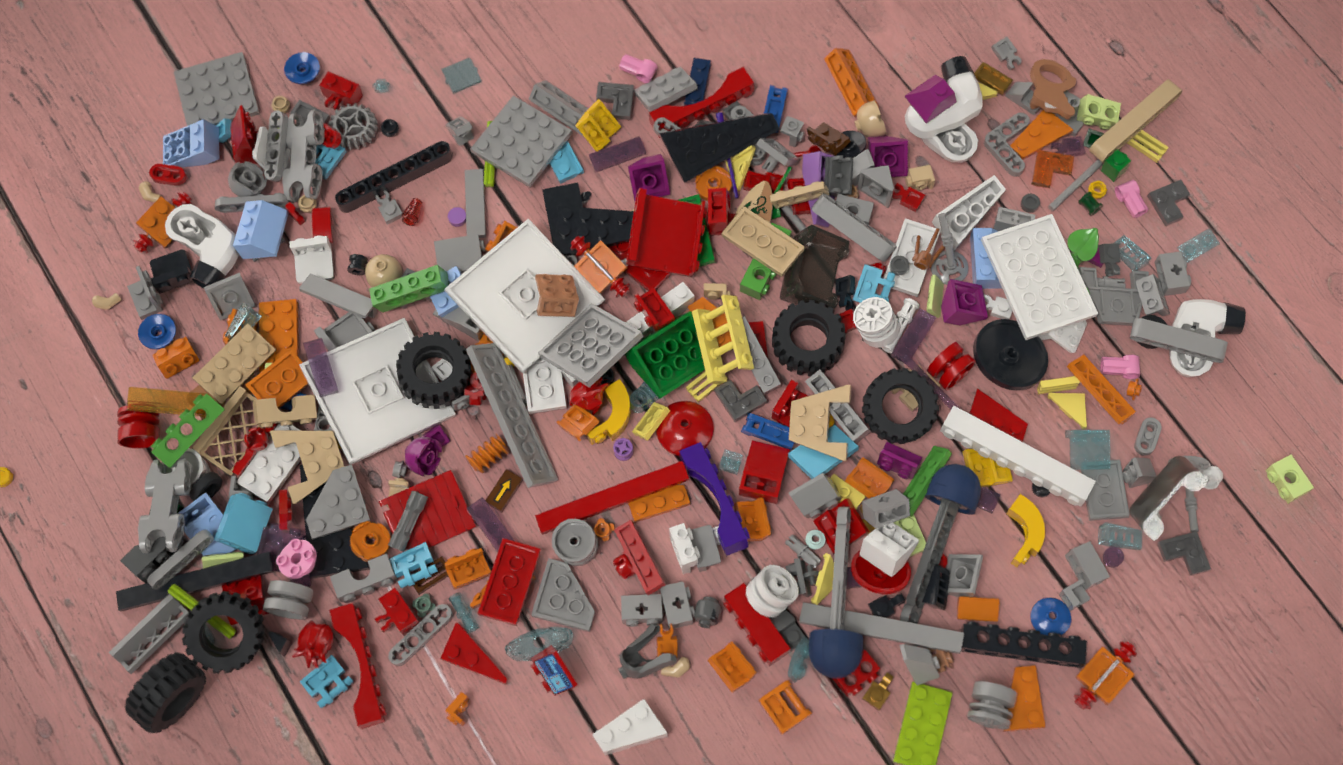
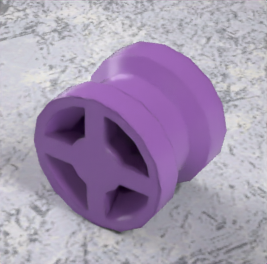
M620 438L615 441L613 446L615 457L620 461L629 460L633 455V446L630 440Z

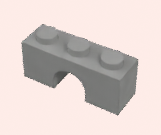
M387 554L368 561L370 573L363 580L354 579L353 573L349 569L330 576L337 598L341 603L352 602L359 595H369L375 589L389 587L394 584V581L398 580Z

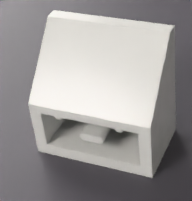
M890 523L874 529L863 539L859 555L892 577L904 566L919 543V539L895 523Z

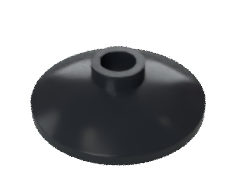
M857 131L841 132L849 137L850 143L835 156L842 155L843 158H854L864 151L866 139L863 134Z

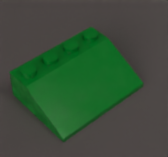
M691 311L678 316L673 322L640 340L624 354L635 372L659 399L705 370Z

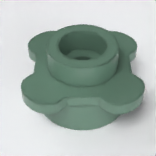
M423 594L412 602V606L418 611L419 617H425L426 613L436 607L430 601L428 594Z

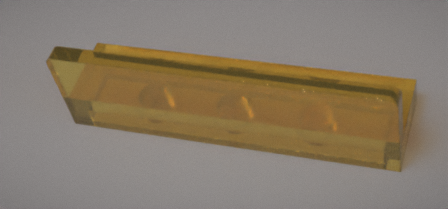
M129 387L126 410L180 415L186 408L190 410L195 405L192 402L199 394L204 396L205 393ZM198 409L194 415L205 417L206 413L203 409Z

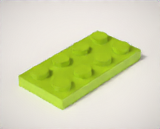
M912 681L893 763L900 765H936L952 692L924 684L916 685Z

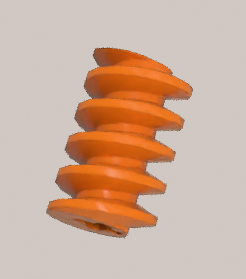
M497 433V439L492 436L489 438L491 444L484 441L485 448L477 447L478 453L472 450V458L465 455L466 460L475 471L478 470L483 474V466L488 469L490 468L489 461L496 464V456L503 459L501 452L509 454L507 446Z

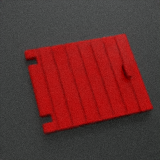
M452 470L378 501L380 507L388 504L390 510L383 512L393 534L406 508V503L412 490L428 497L406 546L407 550L424 542L430 548L476 527Z

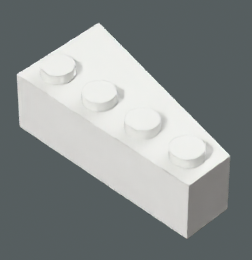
M994 175L936 214L932 223L936 228L940 229V234L942 235L938 215L941 213L946 214L949 231L952 233L954 241L953 250L955 251L1006 189Z

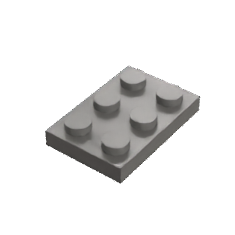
M680 66L647 84L641 85L634 90V93L646 109L651 112L696 90L697 85Z

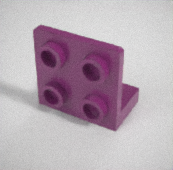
M886 442L879 454L877 465H880L879 467L885 471L891 470L898 473V476L903 479L912 480L922 457Z

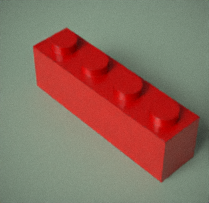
M743 583L724 596L725 603L723 605L729 614L732 612L736 617L734 621L738 628L745 630L747 633L746 639L750 645L757 647L759 650L757 654L763 663L767 662L771 666L789 654L790 647L771 620L758 613L751 606L746 595L747 586Z

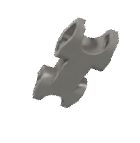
M311 110L308 113L305 124L301 115L292 113L288 118L286 146L291 149L290 167L285 168L283 171L282 183L284 195L292 203L297 202L302 188L306 198L311 200L317 199L320 192L322 169L320 165L316 164L317 145H321L324 142L325 130L322 114L317 110ZM294 119L297 121V126L294 124ZM291 188H292V192H293V197H292L291 194H290Z
M186 458L180 459L175 470L168 474H164L163 464L160 460H153L145 481L146 496L152 497L150 515H141L138 523L139 549L143 553H149L154 541L160 537H166V546L170 552H176L185 526L183 514H177L179 496L188 495L191 486L190 467Z

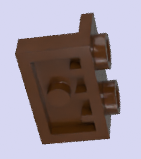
M824 122L816 129L810 126L806 129L808 140L813 145L820 146L825 152H829L834 156L850 143L849 137Z

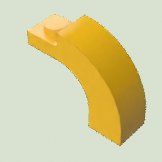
M620 379L610 384L604 390V395L612 406V413L604 423L587 434L591 445L603 442L607 436L614 441L627 427L630 419V400L627 389Z
M1022 494L1017 497L1006 513L1020 524L1025 535L1023 546L1011 561V564L1016 568L1020 563L1024 565L1031 555L1034 557L1037 555L1045 537V526L1041 513Z

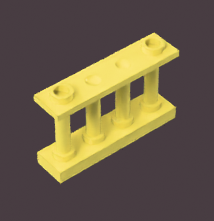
M722 295L723 305L711 312L710 310L703 309L692 311L709 384H723L727 382L725 373L737 367L738 369L746 370L754 369L737 296ZM725 313L727 323L714 329L712 319ZM730 331L732 341L719 347L717 337ZM734 349L736 359L723 365L721 355Z

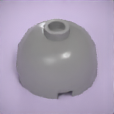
M246 161L245 163L237 162L230 170L228 184L231 191L239 197L256 196L265 188L267 179H264V172L257 165Z

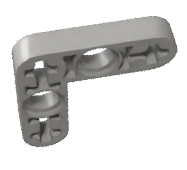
M1025 113L1015 114L990 131L984 140L986 149L1014 177L1020 176L1023 173L1025 163L1007 142L1028 127L1030 119ZM1018 120L1024 121V123H1019L1018 125H1016ZM1008 128L1012 133L1005 135L1002 129ZM990 139H991V140H994V139H995L996 142H995V143H994V142H991V143H990L989 140H990ZM1007 151L1009 156L1004 158L1000 156L999 152ZM1013 165H1014V166H1020L1019 169H1018V168L1013 169Z

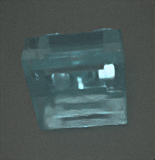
M725 449L719 469L737 475L743 455Z

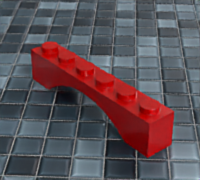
M743 66L729 73L721 87L707 99L686 106L663 105L649 112V122L653 127L657 119L666 118L679 128H685L691 122L699 121L706 115L716 113L722 107L733 104L738 99L750 96L754 92V82ZM662 122V124H657V125H659V128H658V129H659L660 131H661L662 129H665L666 131H672V130H673L671 127H670L669 130H667V129L664 127L665 124H664L663 122Z
M353 603L330 609L329 612L334 630L349 641L359 661L361 673L360 687L353 705L357 726L360 729H365L384 723V716L387 715L384 703H380L379 696H382L379 684L375 683L374 677L377 676L374 664L371 665L369 658L372 657L370 646H366L365 643L367 632L364 626L361 627L360 619H363L361 610Z

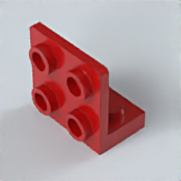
M791 379L772 410L771 419L787 427H790L791 401L808 397V395L797 390L798 383Z

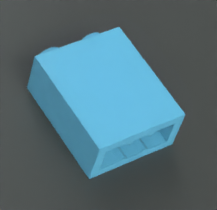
M238 493L230 496L214 540L250 555L257 552L273 508L268 507L266 502L254 501L249 499V495Z

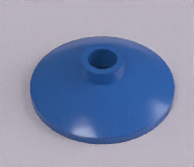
M299 52L292 55L284 65L286 77L295 84H306L313 81L320 71L318 59L313 54L307 52Z
M164 314L148 316L141 322L138 329L140 342L149 349H161L168 346L176 335L174 321Z
M1044 598L1033 606L1030 619L1032 626L1035 630L1040 631V634L1058 633L1063 635L1070 627L1071 613L1062 601L1056 598ZM1049 613H1054L1056 618L1051 619Z

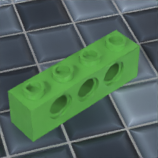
M771 222V225L791 237V230ZM753 258L740 283V292L760 300L762 295L766 296L770 288L768 283L770 279L774 280L776 273ZM758 275H761V276H763L764 278L761 279V280H759V279H756L755 277L758 276Z
M435 265L370 288L369 290L372 306L383 313L444 292V289L450 284L447 272L439 265Z
M207 393L204 396L199 394L192 402L195 405L190 410L186 408L180 414L179 418L181 420L176 425L172 423L165 430L167 435L162 440L158 438L151 445L153 448L151 453L169 468L225 410ZM198 409H203L206 413L205 418L202 420L195 418L194 414ZM186 423L192 426V431L188 435H184L181 432V426ZM171 438H175L178 441V446L175 449L167 447V441Z

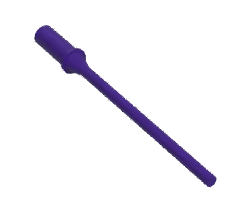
M722 112L716 114L717 122L724 121ZM728 158L727 162L732 181L735 199H737L739 197L734 178L731 159Z

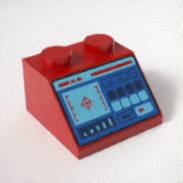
M552 645L531 658L533 664L530 666L536 675L541 674L544 681L541 683L547 693L551 691L555 696L578 686Z

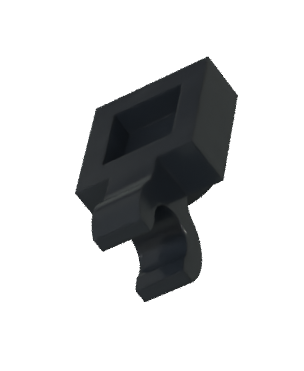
M848 275L836 279L835 297L840 298L839 307H845L846 311L853 309V301L850 296L855 295V277Z
M902 593L890 600L885 595L868 603V607L873 616L889 618L895 615L893 608L904 604L905 598Z

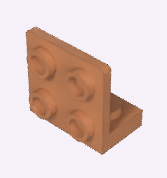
M536 274L535 280L540 296L537 315L575 317L579 298L573 276L565 274Z

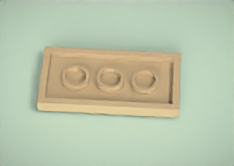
M745 206L722 232L724 239L781 277L788 271L805 248Z
M247 324L192 379L222 405L276 349Z

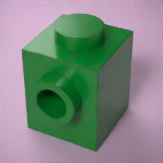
M1117 149L1105 160L1100 171L1115 182L1126 172L1131 160L1125 153Z

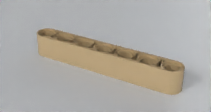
M1167 79L1096 140L1090 147L1089 152L1104 163L1112 153L1122 148L1181 95L1183 90Z

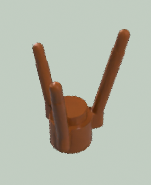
M936 228L926 251L922 250L921 253H919L921 236H917L912 261H914V266L918 269L927 270L931 268L934 261L945 249L942 244L931 258L930 251L939 233V228Z

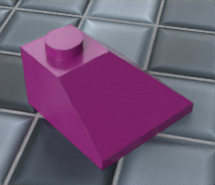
M937 75L932 76L905 95L906 100L925 123H928L957 103L955 92L943 78Z
M891 136L868 137V149L874 162V167L889 165L891 177L907 176L908 140Z
M661 154L644 157L628 166L634 202L639 188L647 189V195L657 197L670 195L665 162Z
M950 279L941 304L944 323L960 326L987 319L988 314L982 285Z

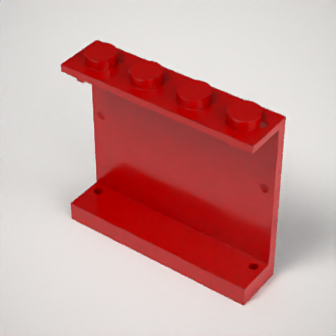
M639 188L636 194L626 265L692 277L695 271L698 272L700 261L697 260V256L701 253L702 243L699 242L700 236H703L705 225H702L703 218L705 219L707 214L705 201L698 205L647 195V189Z

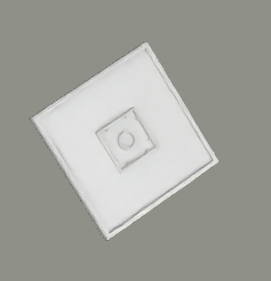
M529 219L444 289L453 301L522 373L540 358L538 352L591 303L599 307L605 301V298ZM536 274H565L573 276L579 298L575 317L537 315L540 296L535 280Z
M405 318L299 364L350 465L456 416L451 405L448 407L439 405L440 409H434V406H429L428 409L423 408L422 403H419V405L412 403V398L408 399L404 395V391L401 390L396 372V361L399 359L398 354L400 350H404V345L407 342L412 343V338L415 337ZM427 359L420 363L416 369V376L427 383H439Z

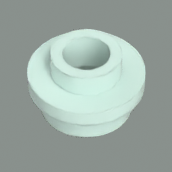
M811 530L806 535V545L813 550L822 548L825 544L824 534L819 530ZM812 537H818L819 541L813 542Z

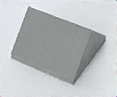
M889 165L862 169L857 189L887 208L890 206L894 190Z
M949 554L946 569L950 571L948 595L955 597H973L975 595L983 555Z

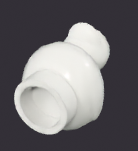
M1209 463L1207 469L1197 472V479L1204 488L1215 489L1223 479V472L1219 467L1211 466Z

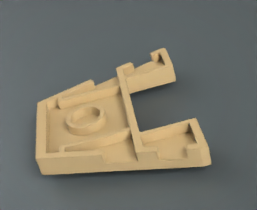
M845 385L791 401L789 440L847 462L848 444L828 442L830 403L851 404L852 386Z
M270 431L275 448L296 443L305 470L307 481L288 487L293 505L326 483L333 470L344 467L333 431Z

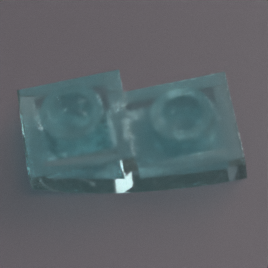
M1209 228L1178 246L1177 249L1179 252H1182L1183 258L1189 263L1220 243Z
M805 637L802 638L796 647L788 668V677L794 683L804 677L808 668L803 662L804 659L809 658V640Z

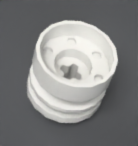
M879 297L868 298L862 301L853 313V321L864 342L869 346L875 348L885 347L897 339L900 332V324L890 303L885 299Z

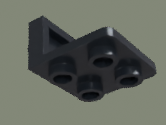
M181 249L150 261L154 277L151 278L152 285L159 294L192 283L190 280L192 269L185 250Z

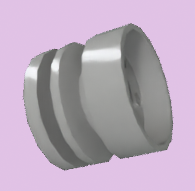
M975 682L971 696L979 702L969 704V708L973 711H968L967 718L987 728L1009 729L1011 722L1007 719H1011L1013 714L1004 708L1015 707L1017 692L995 683Z

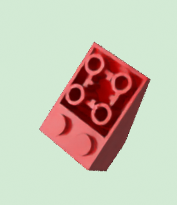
M240 105L230 126L233 159L236 163H245L246 161L258 164L254 160L252 153L256 145V135L259 131L258 129L255 130L254 121H251L249 112H246L243 105Z
M752 440L739 487V496L752 499L763 497L764 502L777 504L790 449Z

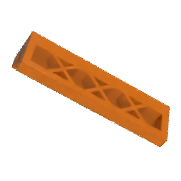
M835 48L824 60L853 116L857 117L858 109L868 101H874L875 98L850 50Z
M1084 354L1067 365V368L1118 425H1123L1136 413Z

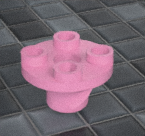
M293 539L277 557L276 563L281 573L291 579L301 578L313 571L316 562V550L306 540Z

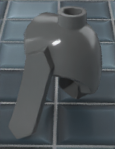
M651 624L643 634L620 653L619 660L622 667L618 668L623 680L628 677L633 679L643 678L676 663V656L670 653H663L652 660H645L638 653L660 631L659 625ZM643 661L647 662L645 665L637 667Z

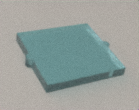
M470 57L441 69L446 78L445 82L449 85L453 94L482 82L477 73L478 69L474 67Z

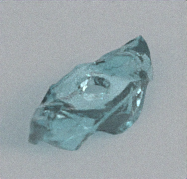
M563 627L535 629L509 642L505 646V652L516 661H532L531 658L550 645L558 653L569 647L573 640V632L571 629ZM537 637H542L545 640V644L541 648H536L533 645Z

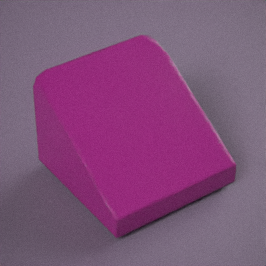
M440 425L434 426L422 435L423 437L438 440L441 443V447L450 442Z

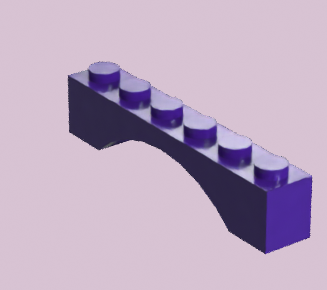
M701 442L680 450V458L684 463L688 476L703 483L714 494L719 503L721 516L717 533L726 556L748 548L749 533L746 527L742 528L740 524L742 519L739 512H734L732 508L734 503L731 496H727L725 493L726 486L722 479L719 480L717 477L719 472L715 463L711 464L709 460L711 459L709 450L707 448L704 449Z

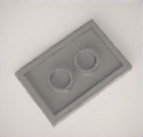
M1120 460L1081 462V473L1096 481L1086 499L1089 521L1129 518L1130 514Z

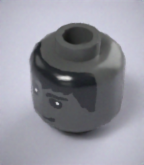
M703 597V599L698 600L694 619L700 627L710 628V626L718 624L722 611L719 601L712 597Z

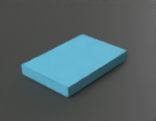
M835 424L829 428L828 442L847 443V458L858 451V445ZM802 445L788 453V457L811 479L822 473L826 474L842 462L837 458Z

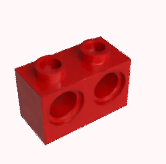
M726 187L708 189V224L712 232L724 231L731 223L730 194Z
M863 650L860 664L851 674L847 675L854 679V685L849 686L845 684V677L832 679L847 697L851 694L855 696L863 690V684L867 681L871 684L879 677L878 673L881 668L869 653ZM862 664L868 665L871 672L863 673L860 670V666Z

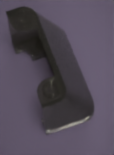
M811 224L798 232L793 238L805 248L784 274L780 299L794 304H798V301L804 300V303H809V300H815L814 303L817 304L821 301L826 303V308L831 306L835 309L839 300L837 294L833 293L832 290L838 262L848 256L850 241Z
M1176 456L1131 505L1130 515L1146 535L1156 541L1164 531V524L1161 520L1162 515L1158 512L1182 485L1191 491H1199L1208 483L1210 477L1187 458Z

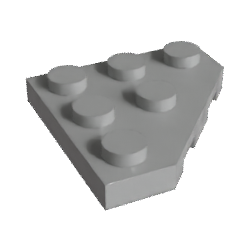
M352 464L332 471L308 515L306 522L312 540L356 526L365 521H370Z
M548 558L531 616L590 632L595 611L568 563Z

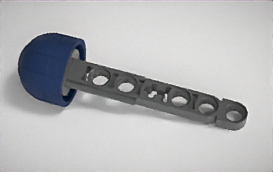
M960 464L944 466L934 474L925 497L939 505V509L907 595L906 604H904L900 621L918 623L922 613L920 610L925 604L922 601L934 565H939L957 512L969 515L975 514L981 495V485L977 475L966 466Z

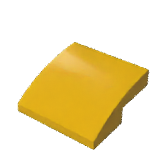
M599 99L583 114L576 124V128L597 153L610 142L609 138L621 128L617 120Z
M965 449L962 452L966 467L970 468L977 475L981 488L1013 481L1009 468L999 466L991 458L982 457L974 449Z

